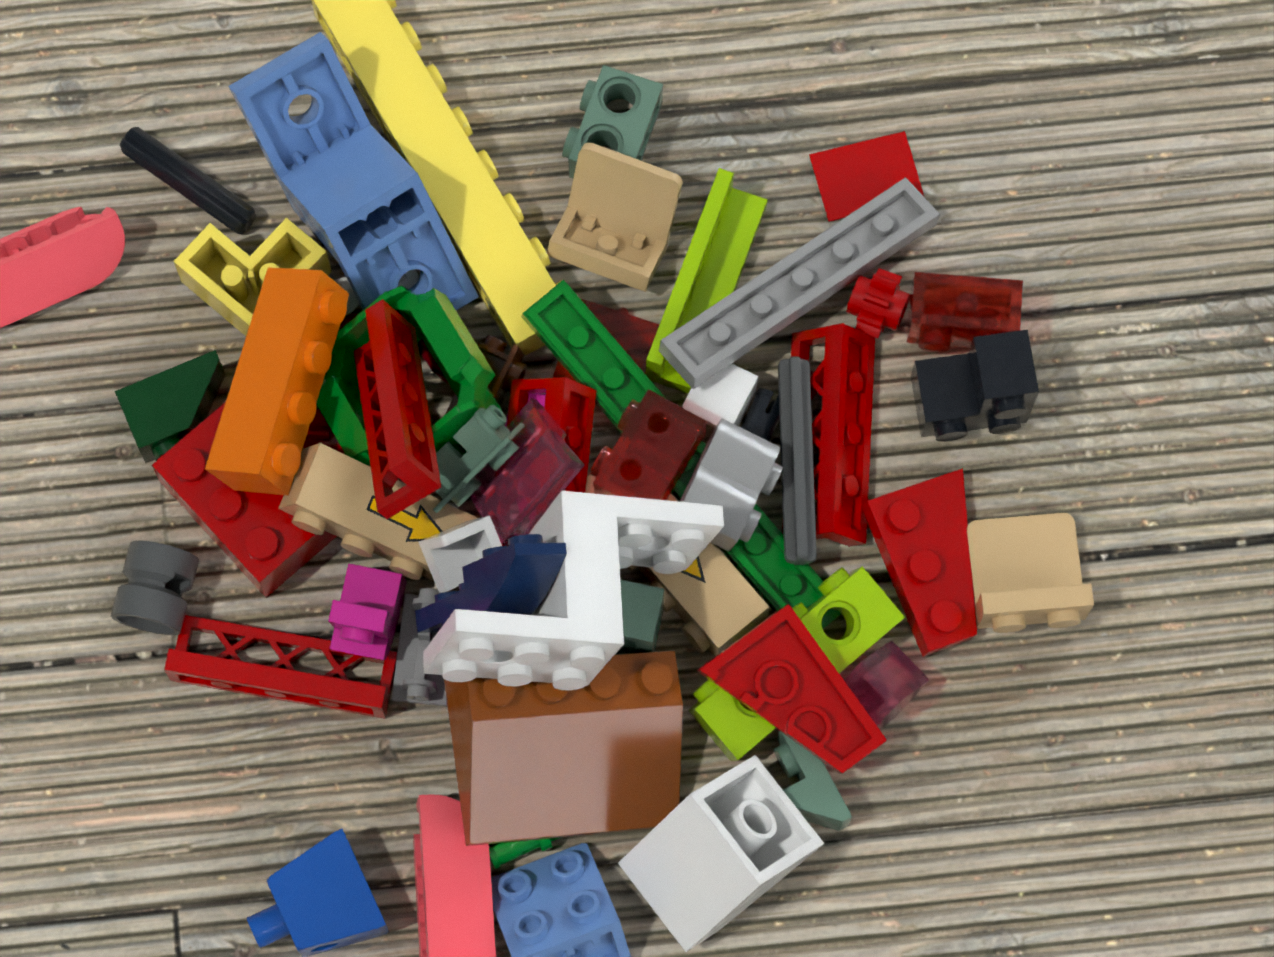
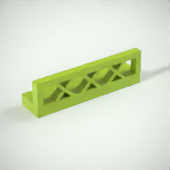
M721 168L717 171L646 359V376L651 381L688 394L691 387L659 352L660 342L663 338L736 291L768 201L762 197L733 188L734 173Z

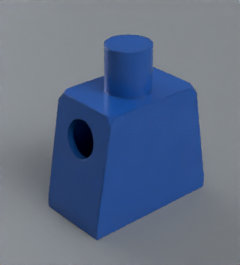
M343 829L333 832L272 874L266 881L276 904L246 918L259 948H263L291 935L302 957L366 941L390 932Z

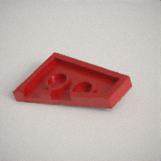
M963 468L866 501L861 506L922 657L975 637L977 635L967 536L968 521Z
M789 604L783 606L696 670L839 774L846 772L887 741Z

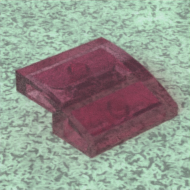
M530 398L506 427L511 432L521 422L525 425L512 439L519 448L496 471L487 463L475 475L482 485L470 496L482 517L490 515L500 542L509 546V538L528 534L558 494L565 490L585 466L563 440L567 436L564 430L539 401Z

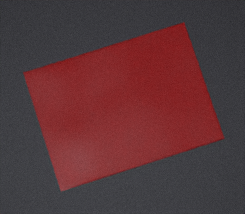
M905 131L809 154L828 222L847 217L905 177L924 196Z

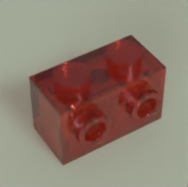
M915 272L910 289L911 296L909 300L906 343L919 344L920 349L929 352H945L950 350L951 346L970 348L973 337L1020 331L1023 280Z
M648 389L640 403L633 399L625 409L617 426L623 433L614 448L611 449L605 446L597 456L590 471V475L595 477L593 482L594 494L668 500L706 435V421Z

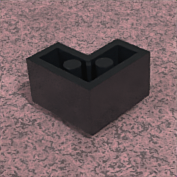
M1028 329L973 337L967 354L917 360L914 362L910 376L921 437L935 436L936 440L941 442L964 438L968 435L967 431L988 428L991 434H1004L1016 431L1021 428V423H1027L1039 394Z

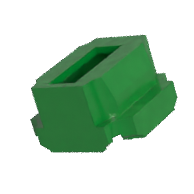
M402 285L388 292L385 291L338 331L331 353V365L324 376L316 404L344 453L370 466L354 350L370 341L365 310L383 299L416 328L418 342L421 339L423 340L458 398V404L432 425L436 453L449 441L464 455L467 451L453 436L475 415L479 408L487 409L490 405H494L502 411L488 388L489 383L496 375L447 295L435 288L426 293L416 295Z

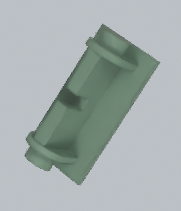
M490 405L487 409L479 408L475 415L453 436L467 452L462 455L448 441L436 453L441 488L436 490V492L443 498L433 509L436 513L450 500L458 507L463 504L482 485L475 475L487 463L496 471L519 448L512 439L524 428L525 425L522 422L510 432L503 425L507 421L506 416L498 407Z

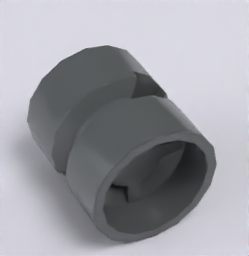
M142 540L130 542L122 571L129 580L127 584L118 587L111 612L112 619L131 628L150 633L179 635L188 606L181 596L182 593L191 590L199 564L198 557L180 548L162 543Z

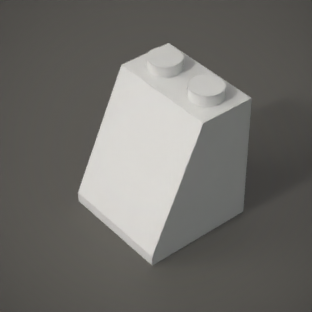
M754 755L689 794L618 864L684 951L687 952L727 925L817 851L824 842L757 756Z

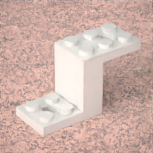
M561 491L529 533L542 535L543 543H566L567 552L555 581L532 615L455 609L423 652L424 674L442 675L443 679L450 682H467L476 677L498 679V682L505 686H522L530 682L553 683V687L559 690H577L588 686L624 645L620 569L630 567L631 565L653 567L654 571L662 574H673L686 570L724 527L723 506Z

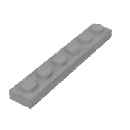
M905 177L663 338L660 342L659 352L689 386L695 389L855 281L860 275L865 274L935 227L940 213Z

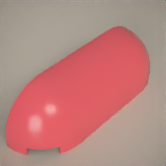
M82 207L72 208L0 239V328L102 283L114 272L124 252L125 234L121 221L113 209L106 207L101 214L85 215Z
M419 795L416 808L419 813L420 834H414L413 837L419 957H496L489 844L466 846L460 801L443 795Z

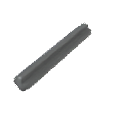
M795 356L780 360L778 364L781 466H783L781 477L784 559L787 563L805 565L814 563L817 558L810 363L808 360Z

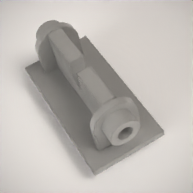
M422 588L419 591V595H404L392 701L447 707L445 679H443L442 675L424 674L423 652L438 632L417 633L415 615L416 610L435 603L434 595L439 594L436 589Z

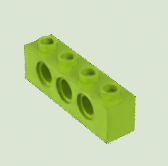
M863 566L852 570L849 574L841 567L818 586L823 596L808 609L802 602L792 608L839 674L905 618ZM829 609L839 611L846 620L845 634L839 640L831 639L822 629V617ZM709 679L693 693L698 702L688 711L730 761H738L775 729L774 726L759 715L745 709L738 700Z

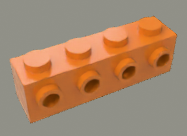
M267 268L205 470L235 491L289 495L294 475L300 467L301 452L307 432L316 414V403L324 376L331 365V353L338 330L347 311L349 293L322 270Z

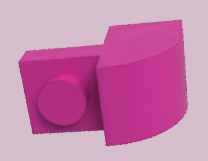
M348 563L340 601H332L328 622L334 627L330 650L386 660L397 629L407 584L403 574Z

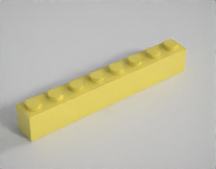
M311 0L316 19L389 143L418 173L472 284L510 348L512 349L513 345H516L526 356L544 346L545 344L521 316L524 311L561 281L554 283L545 267L551 263L539 239L535 236L528 240L519 223L524 221V216L512 194L508 193L502 196L493 181L499 176L488 153L484 149L476 152L468 139L473 134V131L459 106L451 110L442 94L447 92V87L438 69L433 63L425 67L417 51L421 50L422 46L413 27L408 21L400 24L392 9L397 7L396 1Z

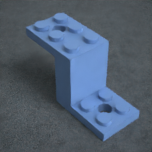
M321 32L228 86L294 212L338 261L363 310L385 291L388 292L397 288L400 278L406 272L414 269L420 270V277L418 282L409 290L416 295L426 293L435 288L447 295L456 311L479 297L418 173L370 124L329 40ZM303 94L311 95V105L304 114L289 116L288 110L293 99Z

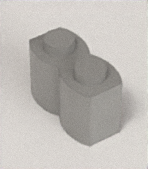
M723 418L714 428L679 502L723 506L724 527L710 543L729 552L739 539L747 543L751 538L762 514L753 509L760 492L767 496L770 495L783 466L775 463L781 447Z

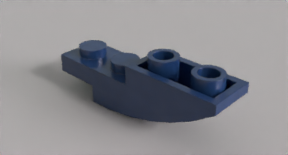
M526 534L509 538V546L483 550V558L462 567L464 583L459 584L460 591L434 595L435 603L415 611L417 633L438 632L455 609L532 615L547 595L560 571L567 554L566 543H543L542 535Z

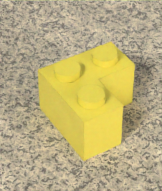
M288 218L284 219L251 256L209 223L173 261L181 282L245 336H247L268 267L322 270L327 275L332 272L327 251Z

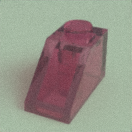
M891 640L862 660L844 681L881 731L905 708L930 679Z

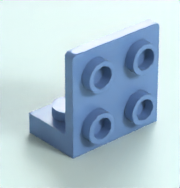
M581 843L491 877L493 911L511 957H631L619 917L588 844Z

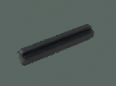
M132 127L122 138L120 147L123 154L235 233L244 234L253 224L256 214L252 206L141 128Z

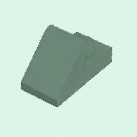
M779 731L777 740L780 746L774 748L776 758L788 778L796 775L799 779V782L783 789V791L807 822L837 831L848 827L852 815L824 763Z

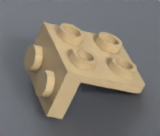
M585 143L578 154L568 206L549 240L547 255L646 292L667 249L683 185L681 177L671 171L597 144Z
M1054 513L974 520L968 525L967 536L977 629L993 628L994 632L1008 633L1023 630L1026 628V625L1048 623L1050 628H1066L1076 626L1081 623V620H1086L1094 606L1092 584L1082 583L1075 520L1070 514Z

